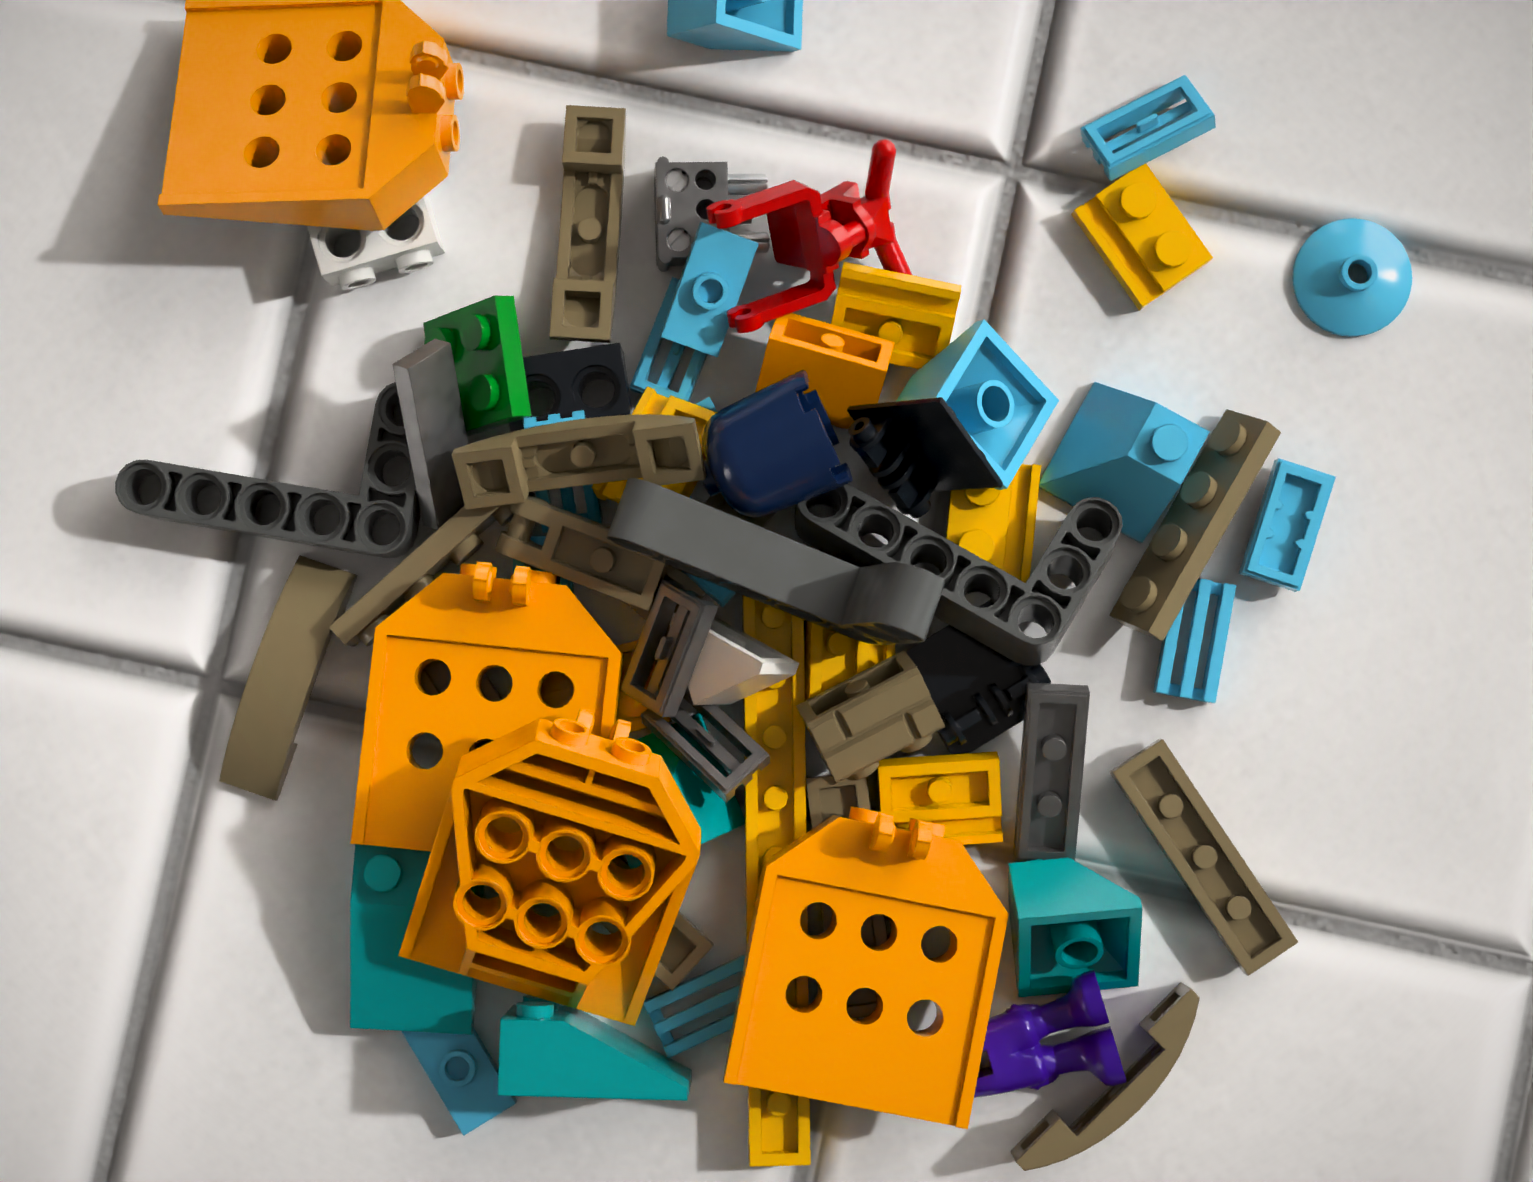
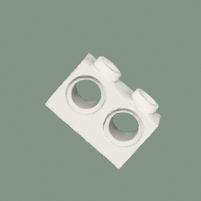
M428 193L401 215H413L419 219L416 233L407 240L400 241L391 238L392 224L385 230L379 231L307 226L321 276L332 287L340 285L342 290H353L374 283L376 281L375 274L398 268L399 273H411L431 266L433 264L432 257L444 254L445 250ZM346 232L360 233L361 244L353 255L345 258L335 256L334 244L340 235Z

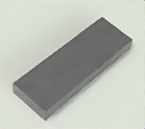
M433 339L392 365L423 526L438 530L465 506L452 452L456 448L468 445L451 343Z
M1028 682L1026 684L1013 847L1015 860L1031 861L1036 859L1071 858L1075 861L1090 699L1088 685Z

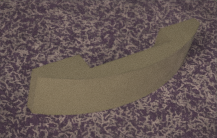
M566 105L562 155L564 175L556 278H553L550 340L610 343L621 236L626 108Z
M617 415L563 421L493 436L456 448L452 452L466 510L525 503L529 492L622 481L628 480V478H643L645 481L661 486L705 480L707 475L695 418L674 415Z
M299 555L277 601L251 667L228 740L219 779L220 782L275 801L278 800L298 745L294 743L333 633L329 626L345 613L358 575Z
M1180 982L1139 1023V1026L1155 1042L1124 1072L1127 1082L1110 1086L1070 1126L1052 1109L1010 1151L1016 1163L1024 1171L1066 1160L1102 1141L1136 1114L1157 1091L1178 1060L1193 1026L1200 997L1191 988Z

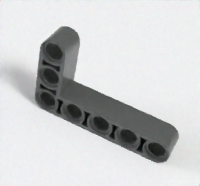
M396 382L387 385L379 393L375 403L359 496L153 460H135L126 464L120 470L115 481V493L119 502L127 510L150 518L382 558H397L406 554L413 547L421 516L404 426L396 425L393 419L394 408L399 402ZM406 456L410 462L408 478L397 486H388L383 479L385 463L392 457ZM157 474L161 481L160 495L154 502L144 505L139 498V486L147 476ZM216 484L221 492L220 504L214 512L203 515L197 507L198 494L204 487ZM268 494H275L281 506L279 516L274 522L261 525L255 516L256 505L262 497ZM335 504L340 512L338 527L330 534L319 535L314 527L316 512L324 505ZM394 514L400 523V531L397 538L390 544L378 545L372 536L374 522L380 516Z
M628 478L606 537L611 542L836 633L873 645L925 642L946 582L943 578L930 571L900 562L865 567L855 566L682 494L636 478Z
M850 484L796 504L794 518L795 530L805 543L823 553L858 567L891 562H900L912 566L918 563L933 564L941 573L938 576L946 581L934 616L1012 661L1025 666L1039 665L1047 661L1054 653L1110 560L1123 527L1121 514L1117 507L1108 500L1091 497L1078 501L1068 513L1025 583ZM824 504L834 509L836 514L828 518H820L814 516L808 509L815 505ZM1082 527L1096 529L1102 534L1104 539L1100 541L1088 540L1079 533L1078 529ZM875 533L883 536L888 541V544L873 548L863 543L860 538L866 534ZM1053 574L1068 576L1076 587L1072 589L1058 588L1051 583L1048 576ZM971 592L984 593L991 598L994 605L985 608L973 606L967 601L965 595ZM1023 622L1037 623L1044 628L1047 635L1042 638L1026 636L1020 630L1018 624Z

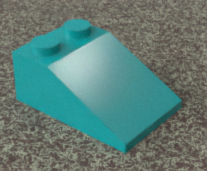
M355 844L350 900V1028L473 1035L477 979L398 956L428 863L430 851ZM484 885L470 888L475 895L483 898Z
M525 995L523 996V1002L514 1004L500 1019L498 1096L688 1100L692 1082L691 1069L671 1058H667L664 1054L582 1010L568 1006H559L558 1003Z

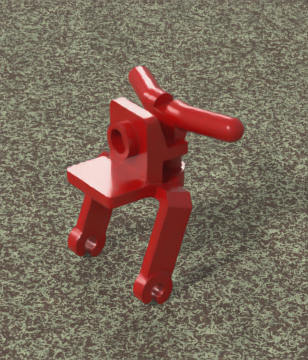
M881 139L873 145L865 196L861 198L856 182L844 181L820 195L819 191L808 185L791 180L736 200L718 201L706 208L709 223H716L719 229L733 227L744 221L766 214L776 262L810 271V280L804 284L728 310L727 318L730 328H736L737 333L752 332L761 328L765 322L826 301L836 289L833 271L839 268L838 263L847 257L863 259L870 255L869 249L871 248L875 249L884 270L912 275L897 242L894 223L890 222L889 210L891 209L889 191L896 156V148L891 141Z

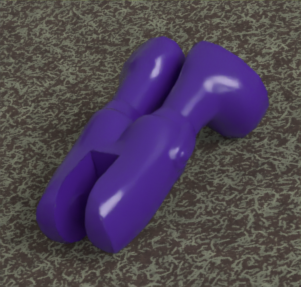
M1094 970L1074 977L1069 991L1052 1002L1041 1006L1038 1004H1013L1004 1013L989 1018L983 1051L987 1050L991 1066L979 1069L974 1098L998 1095L1024 1088L1039 1090L1041 1087L1054 1082L1061 1074L1079 1071L1091 1072L1106 1086H1115L1127 1082L1111 1026L1090 1031L1082 1036L1055 1045H1041L1040 1040L1054 1032L1076 1027H1095L1109 1023Z

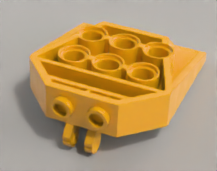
M186 0V19L162 193L159 194L157 204L163 215L379 231L385 230L448 176L450 152H457L460 144L459 123L457 116L454 115L455 100H462L464 95L462 66L460 63H453L444 39L401 0Z
M478 561L477 564L462 563L460 565V574L442 573L375 627L350 844L431 852L461 756L475 750L477 745L484 740H496L539 718L551 722L558 718L576 721L581 707L594 711L593 718L595 721L591 734L608 739L611 727L616 724L624 655L567 585L557 584V575L552 574V572L531 570V567L516 565L511 579L496 578L497 567H492V563ZM433 661H443L451 672L449 686L438 695H430L421 685L422 671L427 664ZM494 667H503L512 677L511 692L506 698L492 702L484 696L481 690L482 677L488 670ZM555 673L566 674L571 679L574 687L572 699L568 704L560 708L548 706L541 695L543 682L548 676ZM425 733L435 735L440 740L443 749L441 760L430 769L423 768L417 764L412 751L414 742ZM500 817L491 821L496 829L504 833H513L521 829L519 824L510 818ZM561 836L552 840L553 844L563 851H574L582 847L578 840L569 836Z
M581 707L576 721L558 718L551 722L539 718L461 756L398 956L635 1026L697 865L701 849V828L662 756L652 753L650 747L646 744L628 738L631 722L618 719L616 724L612 725L608 739L591 734L595 721L593 718L594 711ZM500 817L510 818L516 821L521 829L513 833H504L496 829L491 821ZM561 836H569L578 840L582 847L574 851H563L557 848L552 840ZM625 854L638 858L642 864L634 869H622L612 860L617 856ZM477 885H487L493 888L499 895L495 898L485 899L475 895L470 888ZM545 903L555 907L559 913L550 917L540 916L530 907L535 904ZM601 921L609 922L619 930L608 935L600 934L594 931L591 925Z
M850 806L848 818L832 815L762 863L724 1070V1083L738 1084L968 1129L1009 913L961 841L944 837L946 825L910 818L908 829H903L895 826L893 815ZM815 902L827 904L832 913V921L828 929L818 935H809L803 932L800 925L802 911L808 905ZM875 914L887 916L891 923V933L886 942L879 946L865 945L861 938L863 922ZM944 926L950 935L948 950L937 958L926 957L921 949L923 935L930 928ZM799 976L811 977L816 980L818 985V993L815 1000L805 1007H794L786 1001L788 984ZM860 988L874 990L877 996L875 1011L863 1019L850 1017L846 1010L849 996ZM920 1000L933 1001L936 1006V1018L933 1024L924 1030L909 1028L907 1013L910 1007Z

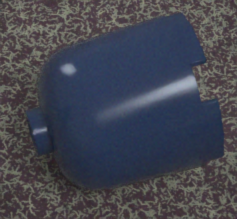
M805 370L792 374L721 409L710 417L704 427L702 446L706 457L704 465L707 475L706 479L702 480L703 485L711 497L721 493L728 505L742 516L753 518L766 516L853 481L848 464L840 463L833 447L840 442L816 389L806 394L803 392L809 389L808 382H810Z

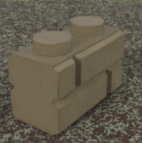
M904 650L796 705L824 764L836 783L846 778L854 781L871 775L878 768L880 760L898 751L909 753L925 747L932 740L933 733L945 727L920 671Z

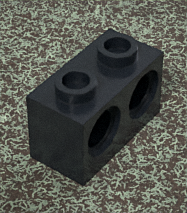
M620 343L523 357L528 393L535 388L543 387L550 389L555 395L552 409L547 414L536 417L537 422L548 420V415L560 413L561 418L572 417L573 411L584 410L585 418L632 415L626 364ZM605 379L614 385L615 392L612 400L607 405L599 408L586 405L582 399L585 386L592 380ZM524 419L509 423L510 432L524 429Z

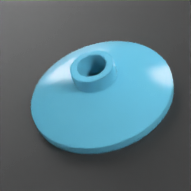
M1355 218L1341 219L1319 228L1304 242L1293 266V289L1298 304L1305 315L1320 328L1340 336H1365L1389 325L1405 307L1412 287L1411 263L1401 242L1386 228L1368 220ZM1351 264H1359L1365 268L1367 272L1365 283H1355L1350 279L1348 268Z

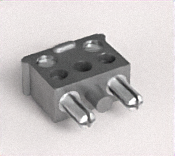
M664 156L658 158L654 168L656 266H658V269L661 272H666L670 266L685 265L700 221L717 227L716 223L710 224L709 220L700 218L696 211L706 209L712 203L729 200L728 195H751L768 189L766 174H728L727 162H669ZM698 180H707L711 183L712 188L703 190L696 185V182ZM752 219L744 221L740 224H751ZM723 228V230L730 232L729 228ZM767 232L733 233L759 243L756 253H767L769 251L770 244L767 242H769L770 238Z

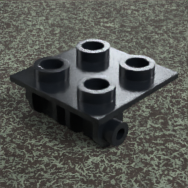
M943 397L849 406L847 412L854 420L848 429V433L851 436L849 440L850 446L868 466L870 473L878 478L879 485L883 489L889 490V496L902 514H910L912 518H919L925 515L931 508L929 499L934 491L1000 488L1003 485L1002 480L986 459L985 454L975 444Z
M990 599L986 603L979 606V608L989 607L991 605H994V603ZM951 625L928 637L925 642L918 643L905 651L920 671L931 694V698L945 724V727L937 732L950 754L971 753L1023 721L1027 682L1051 684V680L1041 664L1025 666L1016 663Z

